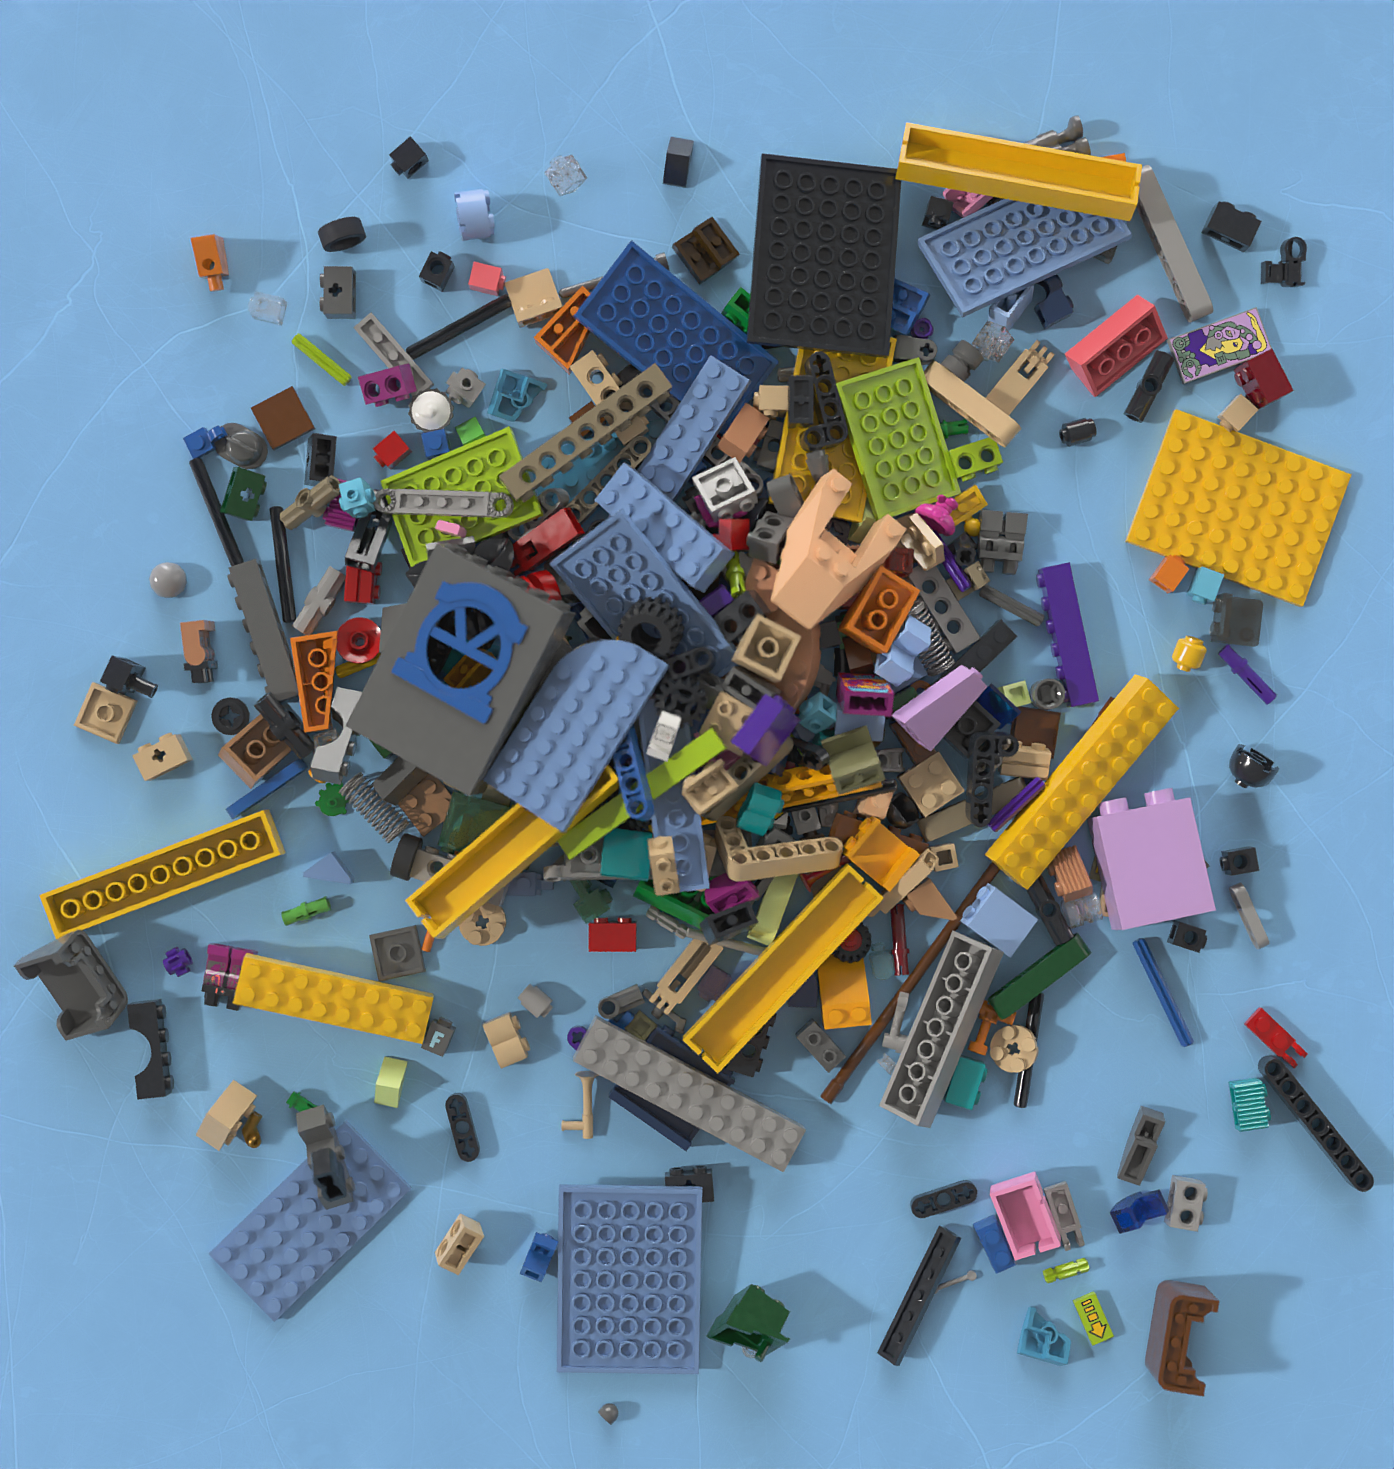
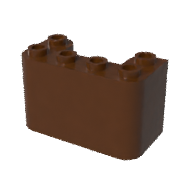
M1165 1280L1158 1285L1145 1356L1147 1369L1163 1389L1204 1397L1206 1384L1196 1378V1370L1192 1368V1362L1186 1356L1192 1321L1204 1323V1317L1208 1313H1218L1220 1302L1203 1285Z

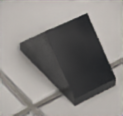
M676 137L670 138L666 153L663 184L686 188L694 144L693 140Z

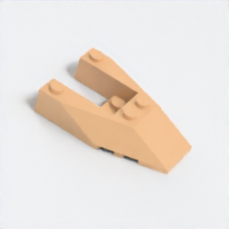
M835 469L818 480L787 529V540L785 548L782 549L780 571L777 572L771 597L773 603L807 630H810L862 590L878 567L882 565L896 547L906 530L888 514L873 523L856 553L825 529L827 523L852 485Z

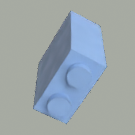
M987 883L986 886L978 891L977 898L973 904L964 910L963 918L960 921L1011 958L1038 919L1000 890Z

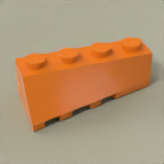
M338 631L290 638L304 732L307 733L333 729L331 702Z

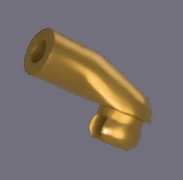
M255 1111L251 1113L242 1128L244 1140L251 1148H257L261 1144L257 1125L262 1115Z

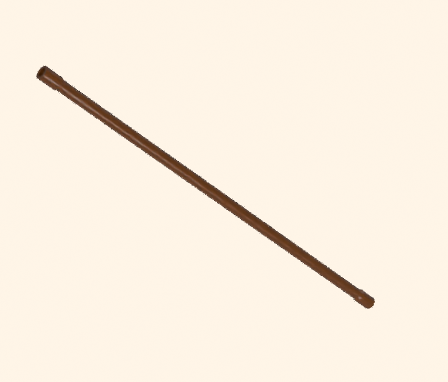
M1110 696L1105 705L1099 711L1097 718L1094 720L1091 726L1096 722V720L1101 716V714L1106 710V708L1111 704V702L1115 698ZM993 862L990 863L955 911V915L958 918L947 922L838 1074L824 1089L820 1097L829 1104L833 1103L843 1089L844 1084L895 1016L899 993L911 994L948 943L952 931L956 932L962 922L960 920L963 918L964 910L976 900L978 891L986 886L987 883L991 884L1001 869Z

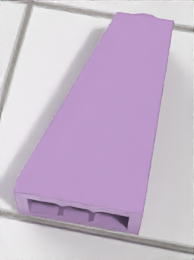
M961 665L898 709L892 716L918 744L932 751L987 686L981 680L983 676L973 667L968 669Z

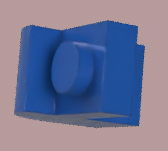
M536 1232L520 1274L542 1282L558 1245V1240H555L548 1234Z

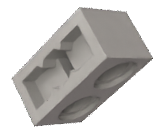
M1172 1175L1164 1222L1169 1227L1198 1232L1199 1225H1202L1204 1218L1203 1211L1201 1210L1203 1202L1207 1199L1208 1190L1206 1185L1198 1179ZM1189 1187H1193V1194L1189 1197H1185V1190ZM1189 1210V1217L1186 1220H1181L1182 1212Z

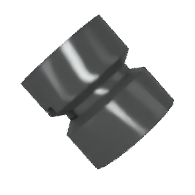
M961 340L952 350L953 355H948L941 362V365L965 382L971 375L970 370H975L983 362L984 358L973 345L965 340Z
M1043 679L1031 686L1029 696L1034 707L1040 710H1050L1062 704L1065 698V690L1059 681Z

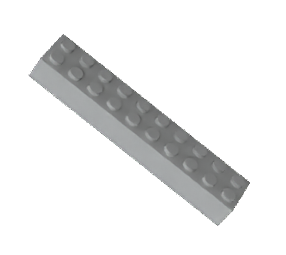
M597 1015L592 1020L573 1056V1061L782 1172L785 1171L806 1131L802 1124Z

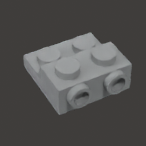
M736 457L692 477L693 483L714 522L719 521V519H731L733 514L740 510L744 512L750 511L755 503L758 502L756 492Z

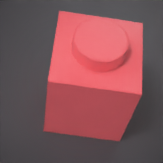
M474 261L468 283L470 289L498 296L499 290H504L506 276H503L502 268Z

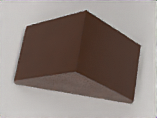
M848 636L842 637L851 673L876 675L870 650Z

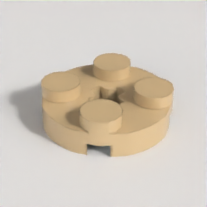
M486 902L459 925V929L469 943L480 946L490 945L496 942L503 934L507 923L506 915L501 906ZM482 915L483 918L489 919V922L486 924L487 928L477 926L478 916Z
M1005 1026L999 1029L992 1037L990 1056L1002 1070L1019 1073L1030 1068L1038 1057L1039 1050L1036 1038L1024 1026ZM1016 1042L1018 1043L1017 1048L1020 1050V1053L1012 1055L1008 1046Z

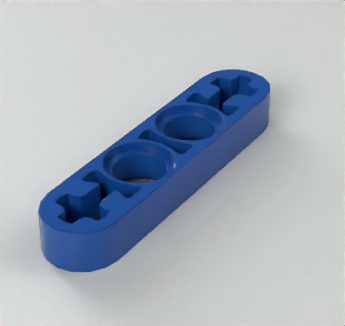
M303 759L294 761L225 810L232 820L237 818L307 770V764Z

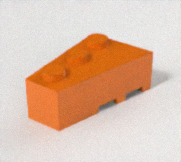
M584 286L534 336L535 343L569 375L572 372L570 366L577 361L590 333V330L573 317L590 295V292Z

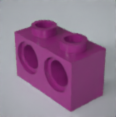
M409 363L358 377L366 405L375 403V407L389 404L388 399L394 397L396 402L409 399V393L417 391ZM397 379H398V380L400 381V383H401L400 389H399V388L397 387V385H396V380H397ZM376 384L380 388V394L376 391Z

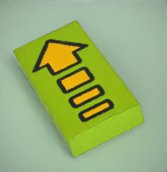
M1094 1291L1072 1300L1092 1346L1114 1337Z

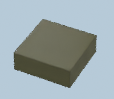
M639 1010L635 1014L634 1019L624 1029L645 1041L657 1027V1024Z

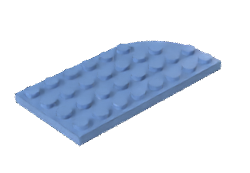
M618 640L592 642L568 653L551 671L483 781L565 833L669 668V665L637 645Z

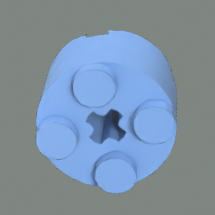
M477 189L454 193L462 241L491 237L494 234L495 226L493 214H488V211H490L489 191Z

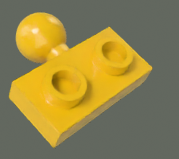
M973 485L953 498L958 503V507L956 510H952L950 514L955 526L962 521L965 522L964 531L971 537L978 536L980 531V520L973 518L972 515L988 505L977 485Z

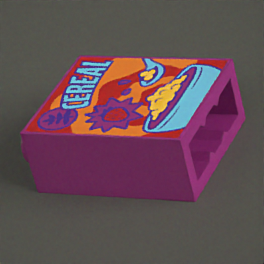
M838 672L836 697L843 714L892 715L894 692L887 680L874 674Z

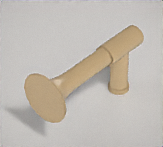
M580 1071L575 1073V1076L581 1079L583 1085L582 1121L562 1120L561 1129L562 1131L583 1130V1138L591 1139L593 1138L592 1084L595 1077L599 1075L593 1071Z

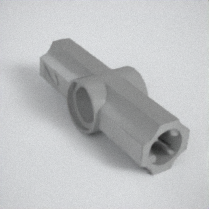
M329 566L317 587H313L304 601L305 606L292 626L305 635H312L323 616L325 617L334 606L335 597L345 583L346 576Z

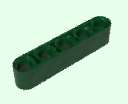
M1074 933V937L1067 942L1055 946L987 999L1001 1020L1011 1016L1091 954L1090 949L1078 933Z

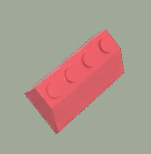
M1137 294L1068 350L1065 356L1072 371L1090 393L1097 397L1168 338L1155 305Z

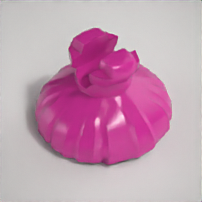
M941 494L937 496L935 505L922 504L916 508L915 513L919 514L930 529L936 530L944 536H951L955 532V524L950 516L952 510H956L958 507L955 499H949Z

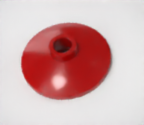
M363 617L349 619L338 629L336 649L341 657L348 662L355 664L369 662L379 653L381 630L370 619ZM359 639L365 641L362 646L356 645Z

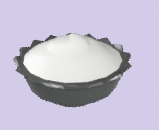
M427 388L424 391L419 390L417 395L412 396L408 415L411 417V423L418 430L427 433L444 429L450 425V420L454 417V406L445 392H440L437 388Z

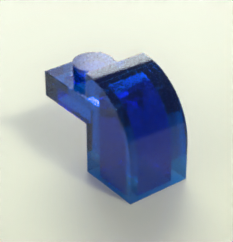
M1160 1189L1143 1194L1139 1191L1117 1202L1111 1209L1110 1215L1119 1234L1140 1229L1146 1220L1167 1215L1169 1208Z

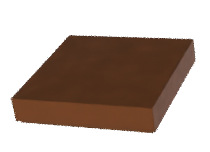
M293 386L251 407L272 450H276L316 429Z

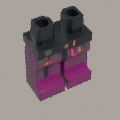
M217 943L208 944V959L201 989L202 992H205L204 1005L219 1006L220 996L223 995L228 996L226 1009L239 1011L242 1005L233 1004L243 959L246 953L258 955V951L239 947L234 948V946Z

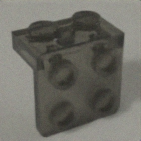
M1227 593L1217 595L1212 606L1214 617L1210 625L1211 642L1256 647L1259 644L1263 602L1261 600L1233 597V594Z

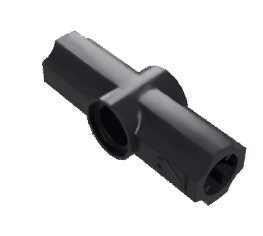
M1159 350L1155 351L1123 413L1127 418L1139 423L1143 422L1156 395L1162 389V384L1175 360L1170 354ZM1146 381L1153 384V392L1145 389L1144 383Z
M271 692L262 696L254 704L256 710L269 723L272 733L280 741H285L300 760L308 756L316 748L315 742L301 728L302 725L299 719L290 710L287 711Z
M1040 874L1026 891L1035 906L1037 915L1041 918L1052 941L1057 946L1067 942L1074 935L1061 913L1060 905L1055 901L1044 878ZM1051 903L1053 905V912L1045 916L1043 914V907L1045 904Z

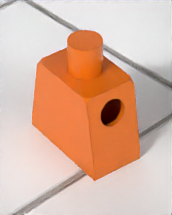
M215 234L192 237L191 243L199 277L208 279L210 292L224 290L222 276H228L229 271L223 238ZM214 261L215 266L211 270L210 264Z

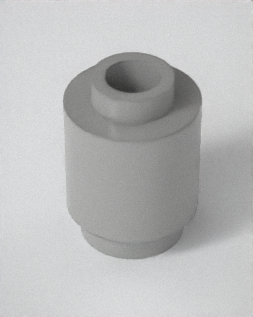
M531 984L518 997L521 1001L520 1004L536 1018L540 1015L544 1018L553 1008L550 1005L553 1000L537 986L533 987Z

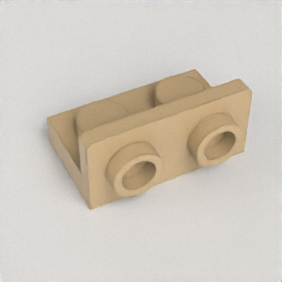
M918 513L910 516L909 533L901 537L900 543L922 570L928 571L945 561L943 543Z

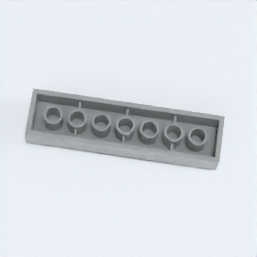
M952 931L882 1097L880 1107L917 1126L931 1128L1004 952L964 934Z

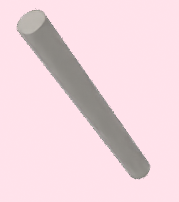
M692 928L687 929L686 937L707 942L702 931ZM730 938L716 943L719 946L758 956L766 949Z

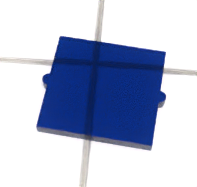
M992 683L976 699L983 708L1001 723L998 727L999 730L1007 724H1012L1014 718L1021 713Z

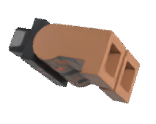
M214 621L181 622L184 657L188 662L184 663V671H191L192 683L214 682L212 669H217L218 664L217 661H214L215 653L210 646L209 631H215Z

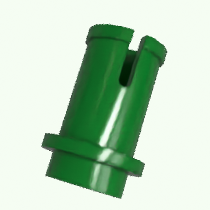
M942 420L940 426L944 439H947L948 436L968 434V425L965 426L968 423L967 420L950 422Z
M293 1091L286 1102L290 1105L289 1108L293 1107L299 1112L317 1107V1105L301 1096V1092L297 1093Z

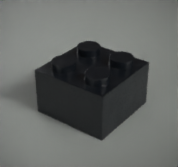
M975 700L943 739L964 759H968L969 740L972 734L979 731L994 732L1001 723ZM981 739L977 747L979 748L987 739Z

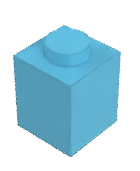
M1203 566L1196 568L1186 595L1193 597L1192 601L1202 605H1206V602H1214L1224 574Z

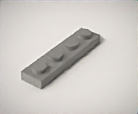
M372 312L353 327L388 368L410 364L417 389L416 392L410 393L412 396L417 395L419 390L424 391L434 386L432 381Z

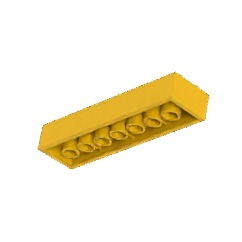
M246 953L233 1004L423 1044L434 995L429 992Z

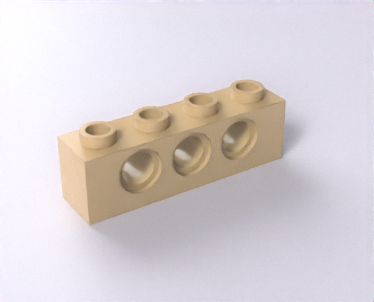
M592 350L572 364L570 368L593 402L598 405L606 399V395L609 392L619 390L622 382L615 372L612 374L608 372L606 366L609 364L601 353L597 355ZM597 372H602L604 374L603 381L599 384H594L592 381L593 375ZM622 402L619 405L622 411L630 412L633 409L629 402ZM604 416L611 426L614 423L613 419L610 416ZM636 416L631 420L632 424L622 432L619 429L615 431L624 446L635 437L643 436L649 432L646 426L649 424V421L645 416L642 418Z

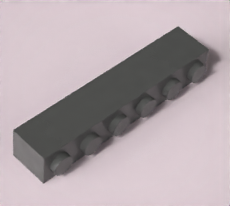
M253 559L229 567L228 581L230 586L236 589L238 596L235 597V602L238 609L243 611L245 617L242 620L243 626L247 633L250 632L252 638L250 647L253 654L258 656L260 664H257L260 676L262 678L265 677L267 683L265 687L266 694L271 692L280 703L299 697L294 661L261 561Z

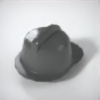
M226 423L221 426L225 428L228 435L214 442L216 452L222 458L244 469H255L262 465L266 460L268 450L267 444L260 435L236 423Z

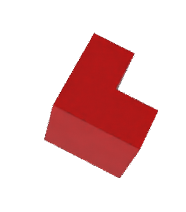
M719 519V534L712 535L729 550H749V547L746 545L749 535V519Z

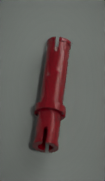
M897 904V908L895 905L890 910L893 943L891 954L894 956V976H900L901 974L910 975L907 956L910 952L906 943L904 904Z

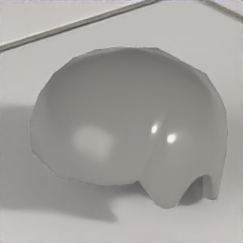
M169 562L157 565L151 571L149 577L152 590L158 596L164 598L176 597L183 592L187 583L184 570L179 565Z

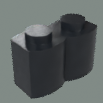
M328 1147L311 1152L313 1181L321 1189L323 1198L328 1202L347 1197L344 1167L337 1161L336 1153Z

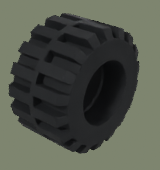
M646 597L645 600L641 598L635 604L633 603L622 617L618 626V632H620L618 639L619 641L637 645L661 661L666 660L683 638L684 624H681L683 621L682 615H677L679 610L676 607H670L671 603L667 600L664 603L661 601L662 598L656 597L655 600L652 597ZM641 623L654 625L659 630L661 638H654L646 634L642 629Z

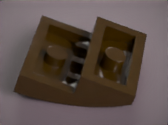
M713 217L694 227L691 233L672 245V249L699 285L740 255Z

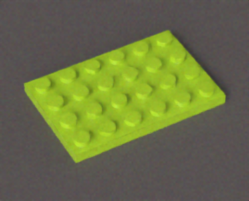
M919 357L836 383L848 429V436L876 521L888 514L893 517L916 509L922 504L937 502V496L941 494L947 498L961 494Z
M510 426L380 481L383 489L501 492L513 500V511L505 518L392 514L411 567L427 560L426 544L460 538L435 529L439 520L462 526L467 531L465 537L473 536L476 544L544 516L536 493L526 502L520 500L517 503L499 479L502 473L523 459ZM528 472L524 473L522 476L523 481L532 483ZM385 495L388 505L390 506V503L392 501L391 497L389 495ZM500 499L496 502V511L505 510L507 507L505 499Z

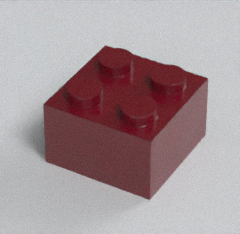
M1272 348L1234 369L1235 380L1240 387H1243L1246 393L1245 398L1258 410L1294 391Z

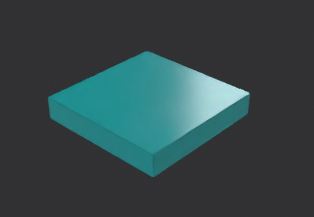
M615 828L605 835L602 845L600 876L648 881L650 871L648 839H652V833Z

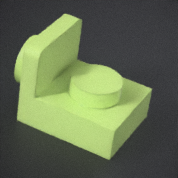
M1025 680L990 690L991 702L996 712L1031 703Z

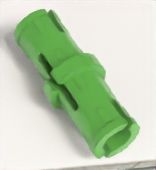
M327 896L309 903L305 901L300 906L281 912L282 920L285 926L304 919L310 920L317 914L330 911L331 904Z

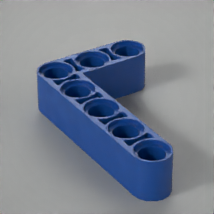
M633 723L627 733L626 742L620 744L613 758L628 815L640 821H647L652 818L655 810ZM632 757L633 762L631 766L626 768V760ZM638 780L637 789L632 791L631 784L633 781ZM643 803L644 810L641 814L638 815L637 807L639 804Z

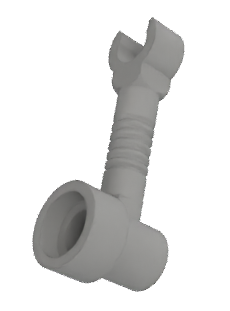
M905 992L899 993L890 1034H884L882 1047L894 1049L896 1053L900 1054L908 1036L900 1034L909 999V993Z

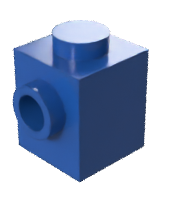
M445 429L421 434L428 460L451 451L448 434Z

